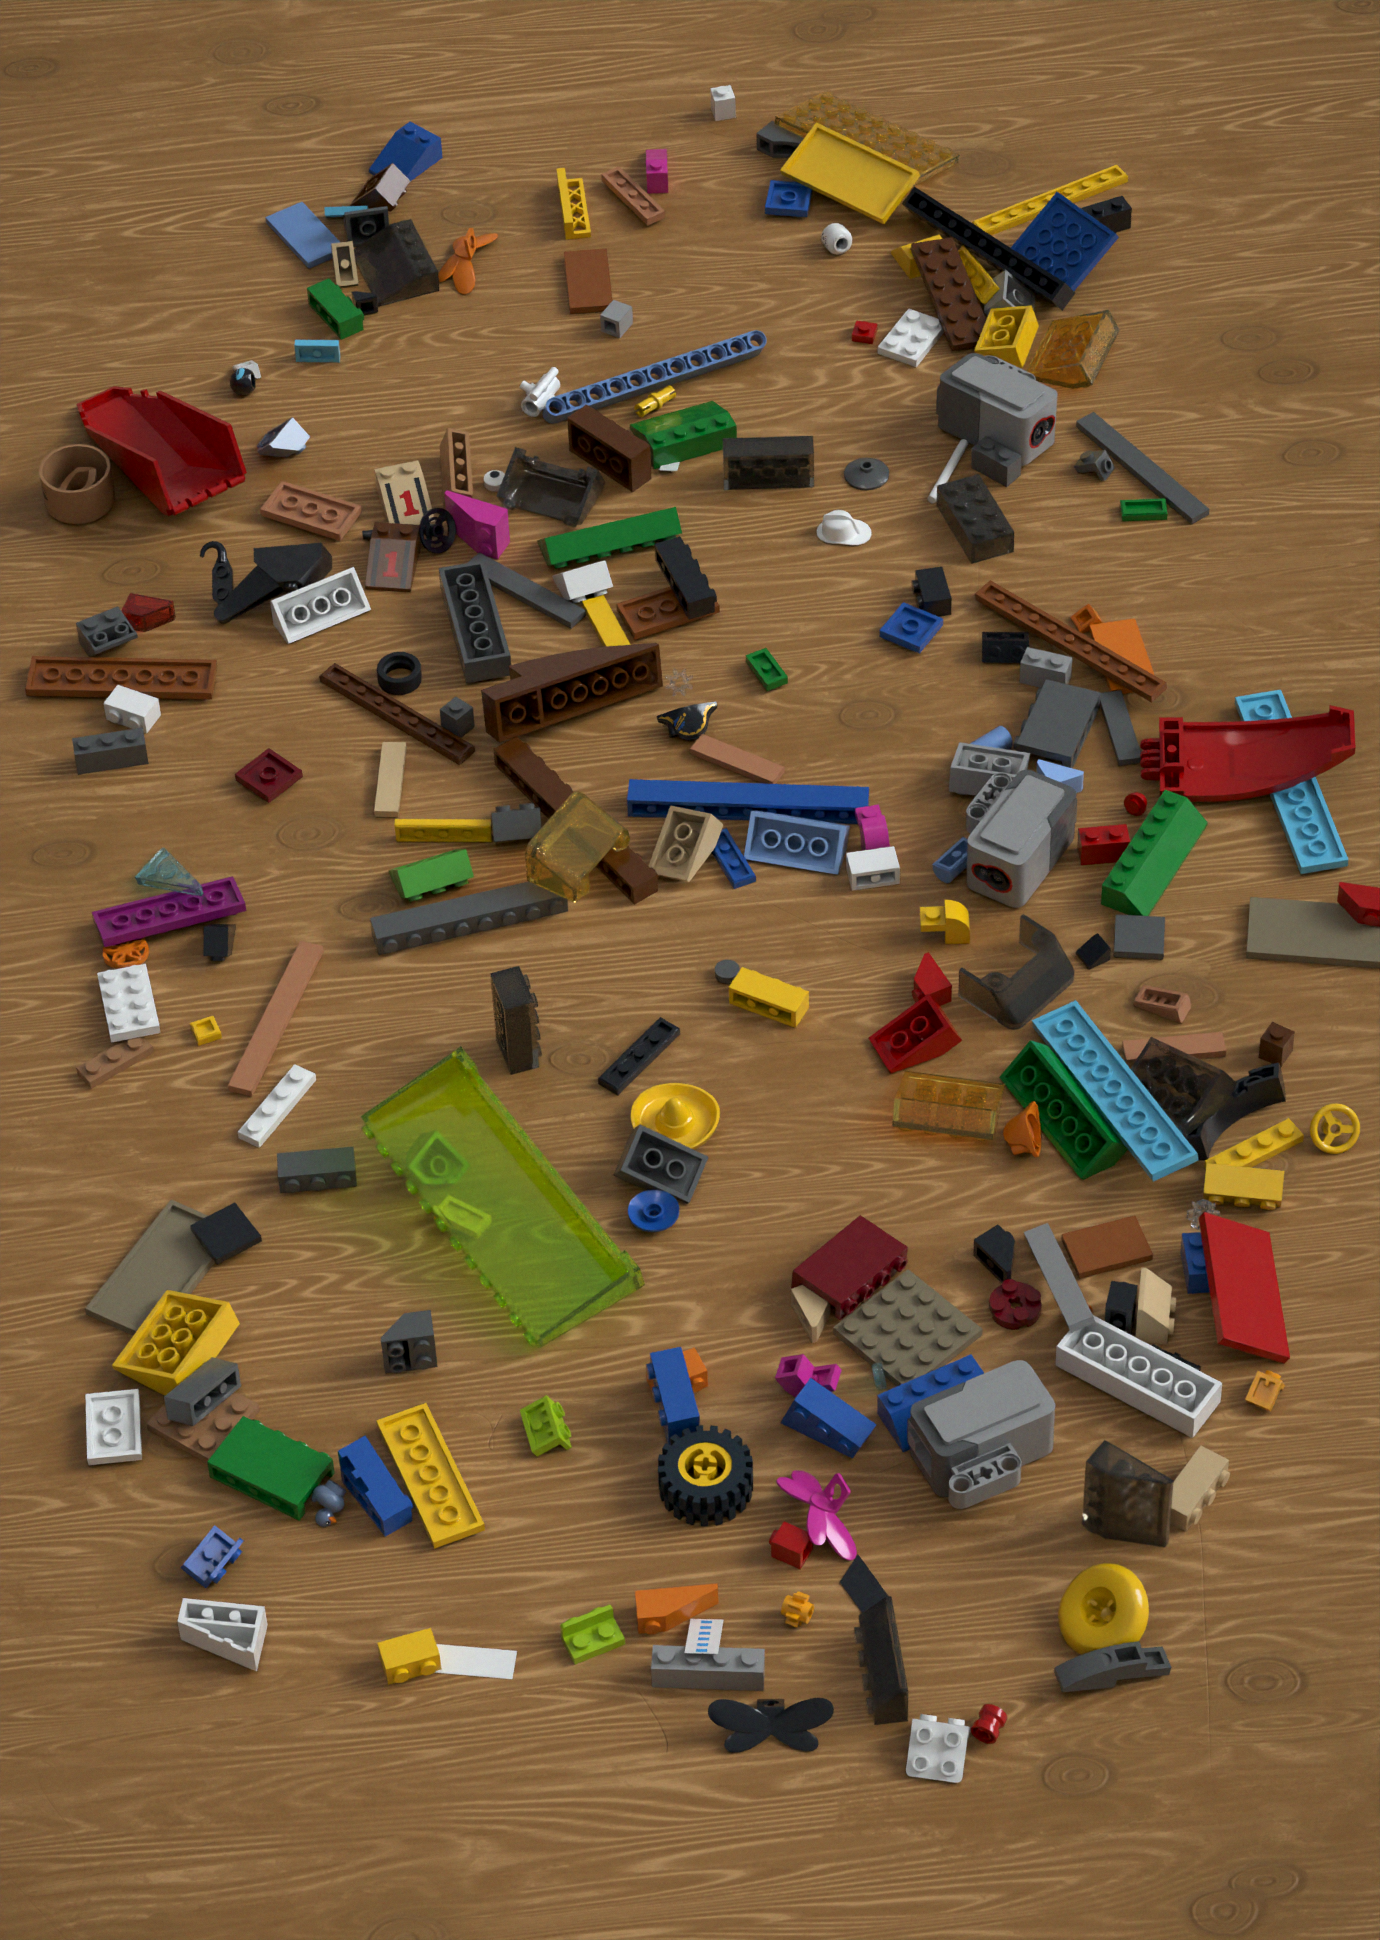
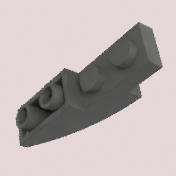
M1138 1641L1108 1646L1082 1654L1056 1666L1054 1673L1061 1691L1071 1692L1113 1688L1116 1685V1681L1121 1679L1169 1675L1172 1667L1163 1646L1142 1648Z

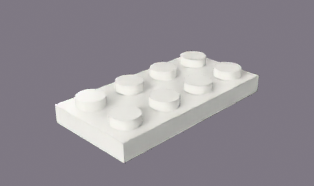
M146 964L132 965L130 967L97 973L111 1042L161 1033Z

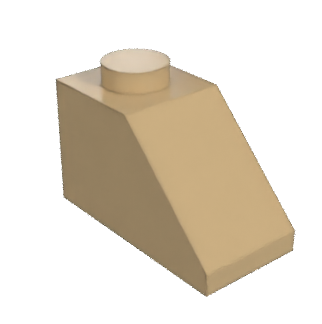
M353 241L332 243L331 252L336 284L339 287L359 284Z
M803 1285L792 1288L791 1305L812 1343L818 1341L831 1314V1305Z

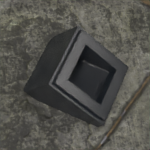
M358 291L351 292L354 306L357 309L360 308L364 316L378 312L376 294Z
M1097 933L1076 951V955L1090 970L1109 961L1111 949Z

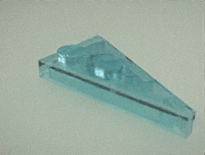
M163 847L135 876L139 885L196 896L204 894L201 884Z

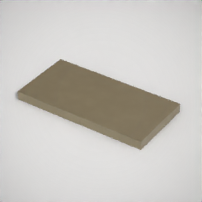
M1250 897L1246 958L1380 969V927L1357 923L1339 903Z
M170 1200L85 1308L86 1315L133 1336L166 1290L191 1294L215 1263L192 1233L190 1225L208 1215Z

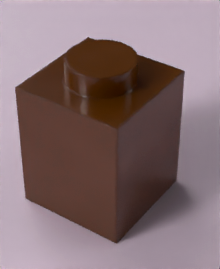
M1272 1022L1260 1038L1258 1058L1272 1064L1279 1063L1280 1067H1282L1293 1051L1295 1031Z

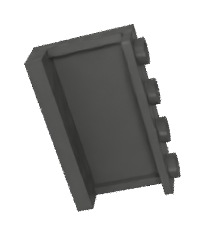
M1046 679L1043 687H1039L1037 690L1036 702L1030 705L1028 720L1024 719L1021 726V735L1016 736L1013 749L1062 761V766L1073 769L1099 711L1100 692Z

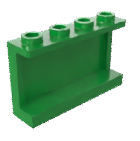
M245 1416L239 1420L207 1461L210 1478L298 1521L304 1516V1503L313 1493L314 1489L325 1476L332 1477L335 1474L333 1459L327 1453L311 1449L304 1442L295 1441L286 1437L281 1431H274L264 1426L260 1421L251 1420Z

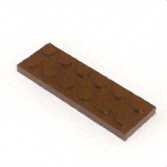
M953 238L912 243L910 250L951 351L976 347L986 318Z

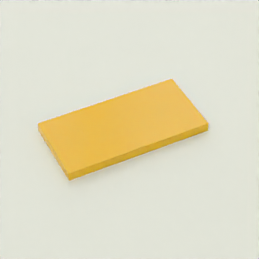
M815 123L780 169L783 176L882 224H885L920 177L919 171L819 123Z

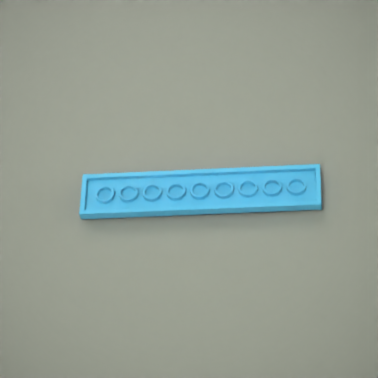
M1281 690L1235 697V706L1241 721L1292 718ZM1316 777L1291 788L1270 794L1300 874L1348 866V857Z
M1076 1000L1032 1020L1035 1031L1071 1073L1112 1130L1153 1182L1199 1161L1198 1153Z

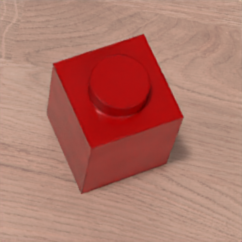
M785 1521L779 1530L775 1529L769 1539L771 1557L798 1569L802 1568L813 1551V1543L808 1536V1532Z

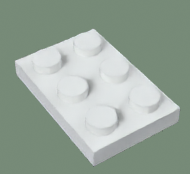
M908 309L880 343L878 354L917 367L944 333L939 319Z
M139 1389L85 1394L88 1465L142 1460Z

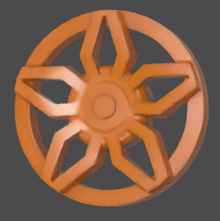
M145 939L131 940L115 946H103V959L105 963L115 969L141 965L149 956V947ZM144 948V953L141 954L140 951ZM107 954L113 956L112 960L108 958Z

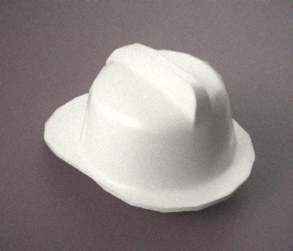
M834 510L824 514L823 522L817 528L818 538L825 543L861 545L869 541L872 535L871 529L866 523L853 519L844 510Z

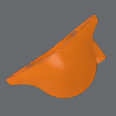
M1035 1101L1011 1118L1004 1127L1003 1136L1009 1144L1013 1155L1026 1152L1034 1157H1039L1042 1145L1038 1105Z

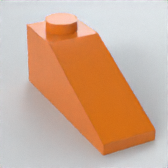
M718 1583L635 1591L638 1634L666 1632L719 1604Z

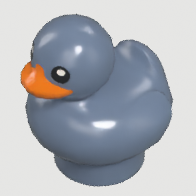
M330 1479L325 1485L317 1486L312 1493V1501L319 1502L325 1507L320 1509L315 1515L316 1523L321 1527L337 1523L334 1513L340 1512L345 1505L343 1496L347 1491Z

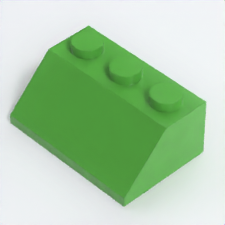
M455 849L388 870L400 897L408 898L409 902L423 898L422 893L431 891L432 894L446 891L445 886L454 884L455 887L466 885L469 883L468 879L474 877L466 849Z

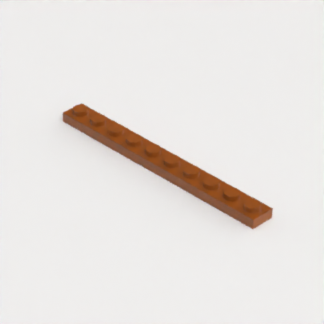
M990 580L975 593V599L1149 702L1152 703L1167 689V682Z

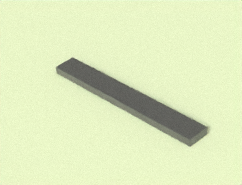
M1095 412L1076 421V427L1103 450H1106L1112 458L1161 499L1166 498V503L1189 523L1193 524L1209 515V508Z

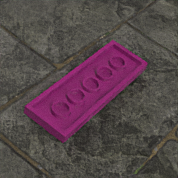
M232 876L93 911L92 918L104 947L229 915H236L246 911V904Z

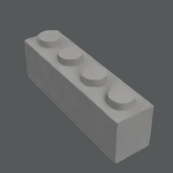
M653 1645L651 1663L652 1687L764 1691L765 1649L719 1647L718 1654L684 1653L686 1646Z

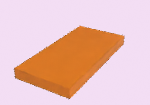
M1135 618L1090 625L1089 631L1094 641L1154 675ZM1105 676L1110 692L1121 690L1122 694L1134 693Z

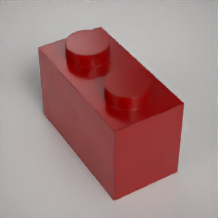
M1127 824L1078 828L1077 849L1081 866L1117 863L1130 843Z

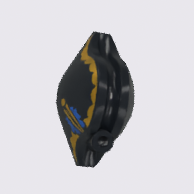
M717 701L678 708L656 716L657 721L668 727L670 738L679 737L685 741H694L701 734L706 733L709 718L718 707Z

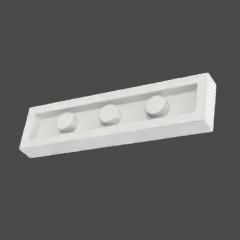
M294 1064L238 1131L239 1139L260 1148L316 1081L315 1073Z

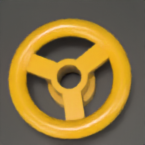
M1334 1103L1323 1106L1315 1113L1310 1123V1135L1313 1143L1321 1151L1329 1154H1340L1349 1150L1356 1143L1360 1134V1123L1357 1115L1351 1108L1343 1104ZM1331 1111H1339L1346 1114L1350 1118L1352 1125L1342 1124L1338 1118L1332 1115ZM1324 1116L1325 1119L1321 1123V1130L1326 1136L1321 1141L1317 1128L1320 1119ZM1337 1124L1336 1131L1331 1132V1126ZM1341 1133H1352L1344 1144L1335 1147L1330 1146L1333 1139L1341 1135Z

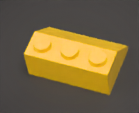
M1032 305L990 309L974 352L983 356H995L1016 367L1023 368L1039 327Z

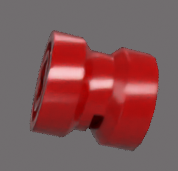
M984 1704L979 1712V1719L975 1720L971 1727V1733L983 1743L994 1744L999 1737V1729L1004 1727L1008 1717L1001 1708L992 1704Z

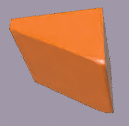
M1089 603L1070 617L1080 633L1089 632V627L1092 624L1103 623L1098 613Z

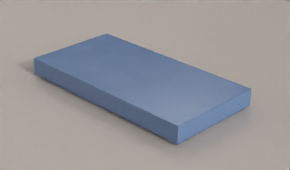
M303 202L265 217L267 225L308 269L332 259L331 244L340 243Z

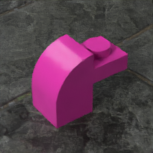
M879 804L855 808V817L860 829L862 851L890 847L885 816L881 814Z
M804 1354L782 1357L775 1379L787 1393L797 1397L810 1378L830 1392L835 1391L842 1370L837 1364L814 1367Z

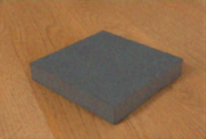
M1116 915L1114 957L1163 960L1165 917Z

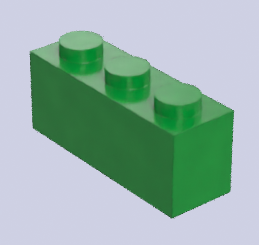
M330 278L307 288L308 304L341 340L364 330V314L360 308L357 309L350 297H346L339 285H335Z

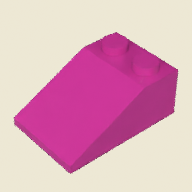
M446 490L444 493L446 510L455 521L456 534L477 553L480 552L485 556L498 560L510 543L508 509Z

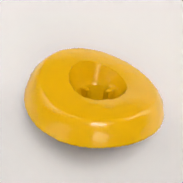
M667 1083L648 1088L637 1097L631 1109L633 1128L638 1125L645 1126L693 1150L701 1147L711 1138L720 1118L719 1105L711 1094L699 1087L683 1083Z
M1111 1563L1093 1565L1080 1572L1064 1591L1058 1609V1621L1062 1636L1066 1643L1080 1655L1108 1646L1138 1642L1146 1629L1149 1616L1148 1598L1141 1581L1129 1569Z

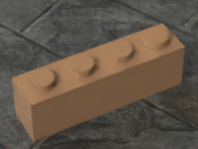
M447 428L440 444L443 509L445 510L444 493L446 490L470 498L473 497L469 432Z

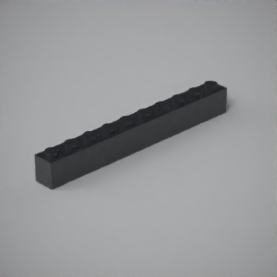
M915 186L903 201L902 205L914 216L948 238L952 237L956 243L961 246L964 245L970 252L1001 272L1008 271L1025 287L1063 311L1075 295V292L1065 282Z

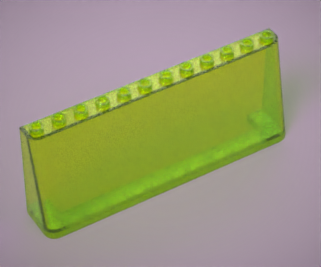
M461 1046L361 1116L364 1124L361 1129L369 1140L375 1139L378 1143L376 1145L378 1152L384 1159L387 1156L393 1162L390 1166L398 1177L404 1176L407 1180L405 1182L407 1189L413 1196L418 1194L422 1199L419 1203L427 1214L433 1213L436 1217L434 1222L442 1233L448 1232L451 1236L449 1241L457 1252L462 1250L466 1255L463 1259L472 1271L476 1268L481 1274L478 1278L486 1289L492 1288L495 1292L493 1296L495 1301L501 1308L506 1306L510 1311L508 1316L517 1328L521 1325L525 1331L523 1335L531 1347L535 1345L538 1348L543 1347L645 1285L639 1266L626 1250L621 1252L481 1078L476 1064Z

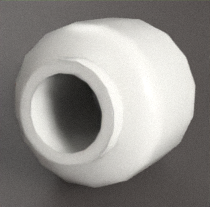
M839 223L828 225L821 234L823 245L833 254H843L852 245L851 233Z

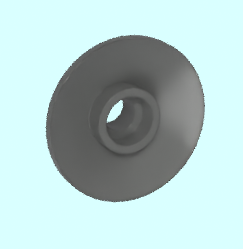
M859 458L846 466L844 477L846 482L856 489L874 490L882 487L888 481L889 469L885 463L878 459Z

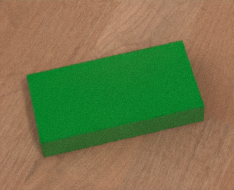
M1166 498L1120 500L1122 522L1167 520Z

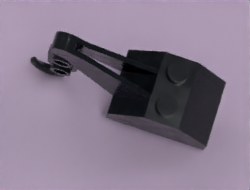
M211 541L206 543L200 551V557L202 558L210 548H215L218 552V558L212 569V596L214 601L218 603L214 610V616L222 624L229 623L231 620L283 592L288 594L324 579L332 570V555L322 543L254 548V562L257 566L234 589L233 569L223 544Z

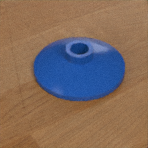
M662 1190L643 1191L637 1194L628 1206V1217L631 1223L638 1229L647 1232H660L670 1228L677 1221L680 1213L677 1200L671 1194Z

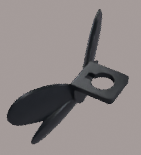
M820 1697L800 1701L786 1709L784 1699H757V1709L738 1701L719 1699L712 1702L708 1708V1716L715 1724L735 1731L724 1743L725 1749L732 1753L751 1749L771 1734L782 1743L794 1749L814 1751L817 1749L819 1742L807 1730L826 1723L834 1713L833 1704L829 1700Z

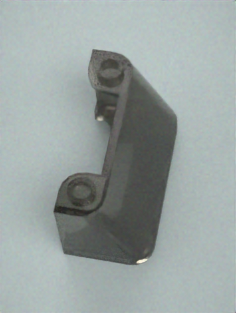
M515 447L497 493V498L502 502V506L509 510L517 508L561 520L571 527L582 525L605 486V481L599 470L587 467L586 472L581 468L579 471L549 464L542 462L537 456H534V458L525 456L526 450Z

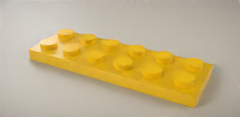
M427 1403L376 1420L377 1428L434 1549L485 1531V1524Z

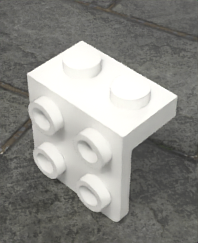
M920 1714V1720L912 1719L906 1765L907 1775L959 1783L963 1778L967 1739L970 1737L971 1727L964 1726L965 1720L948 1718V1723L936 1722L937 1716Z

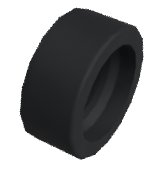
M394 652L381 658L377 664V678L380 688L392 695H405L416 690L422 681L421 664L418 658L406 652ZM395 669H407L412 672L404 678H392L386 675Z

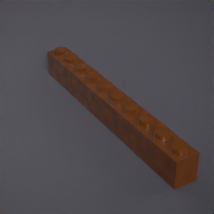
M514 737L493 749L495 766L536 807H539L540 811L634 905L658 892L657 880L659 878L655 869L650 868L638 853L635 854L629 848L628 843L624 839L621 840L615 834L613 828L610 825H606L601 820L599 814L596 811H592L587 806L585 800L581 797L579 798L573 792L570 785L565 784L559 778L556 771L551 770L540 756L537 757L532 752L527 743H523L518 737Z

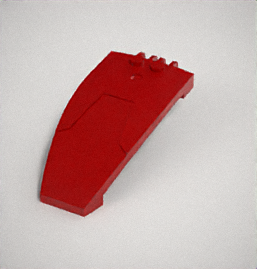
M1329 705L1328 713L1283 719L1234 722H1183V717H1159V738L1142 739L1140 747L1144 750L1140 754V765L1144 768L1141 770L1140 776L1147 781H1159L1160 796L1164 790H1168L1187 797L1190 802L1233 801L1282 791L1330 770L1355 754L1354 710Z

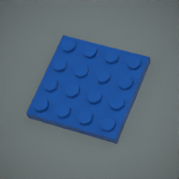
M1056 192L1011 248L1065 282L1075 291L1119 237L1112 230Z

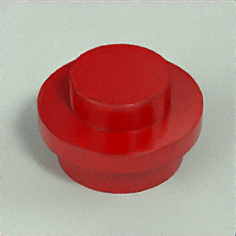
M1139 792L1130 793L1124 799V807L1131 815L1140 816L1147 809V799Z

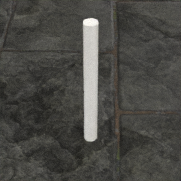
M961 439L927 498L930 503L937 501L968 446L967 440Z

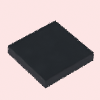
M235 1202L190 1225L192 1233L217 1265L262 1242L259 1232Z

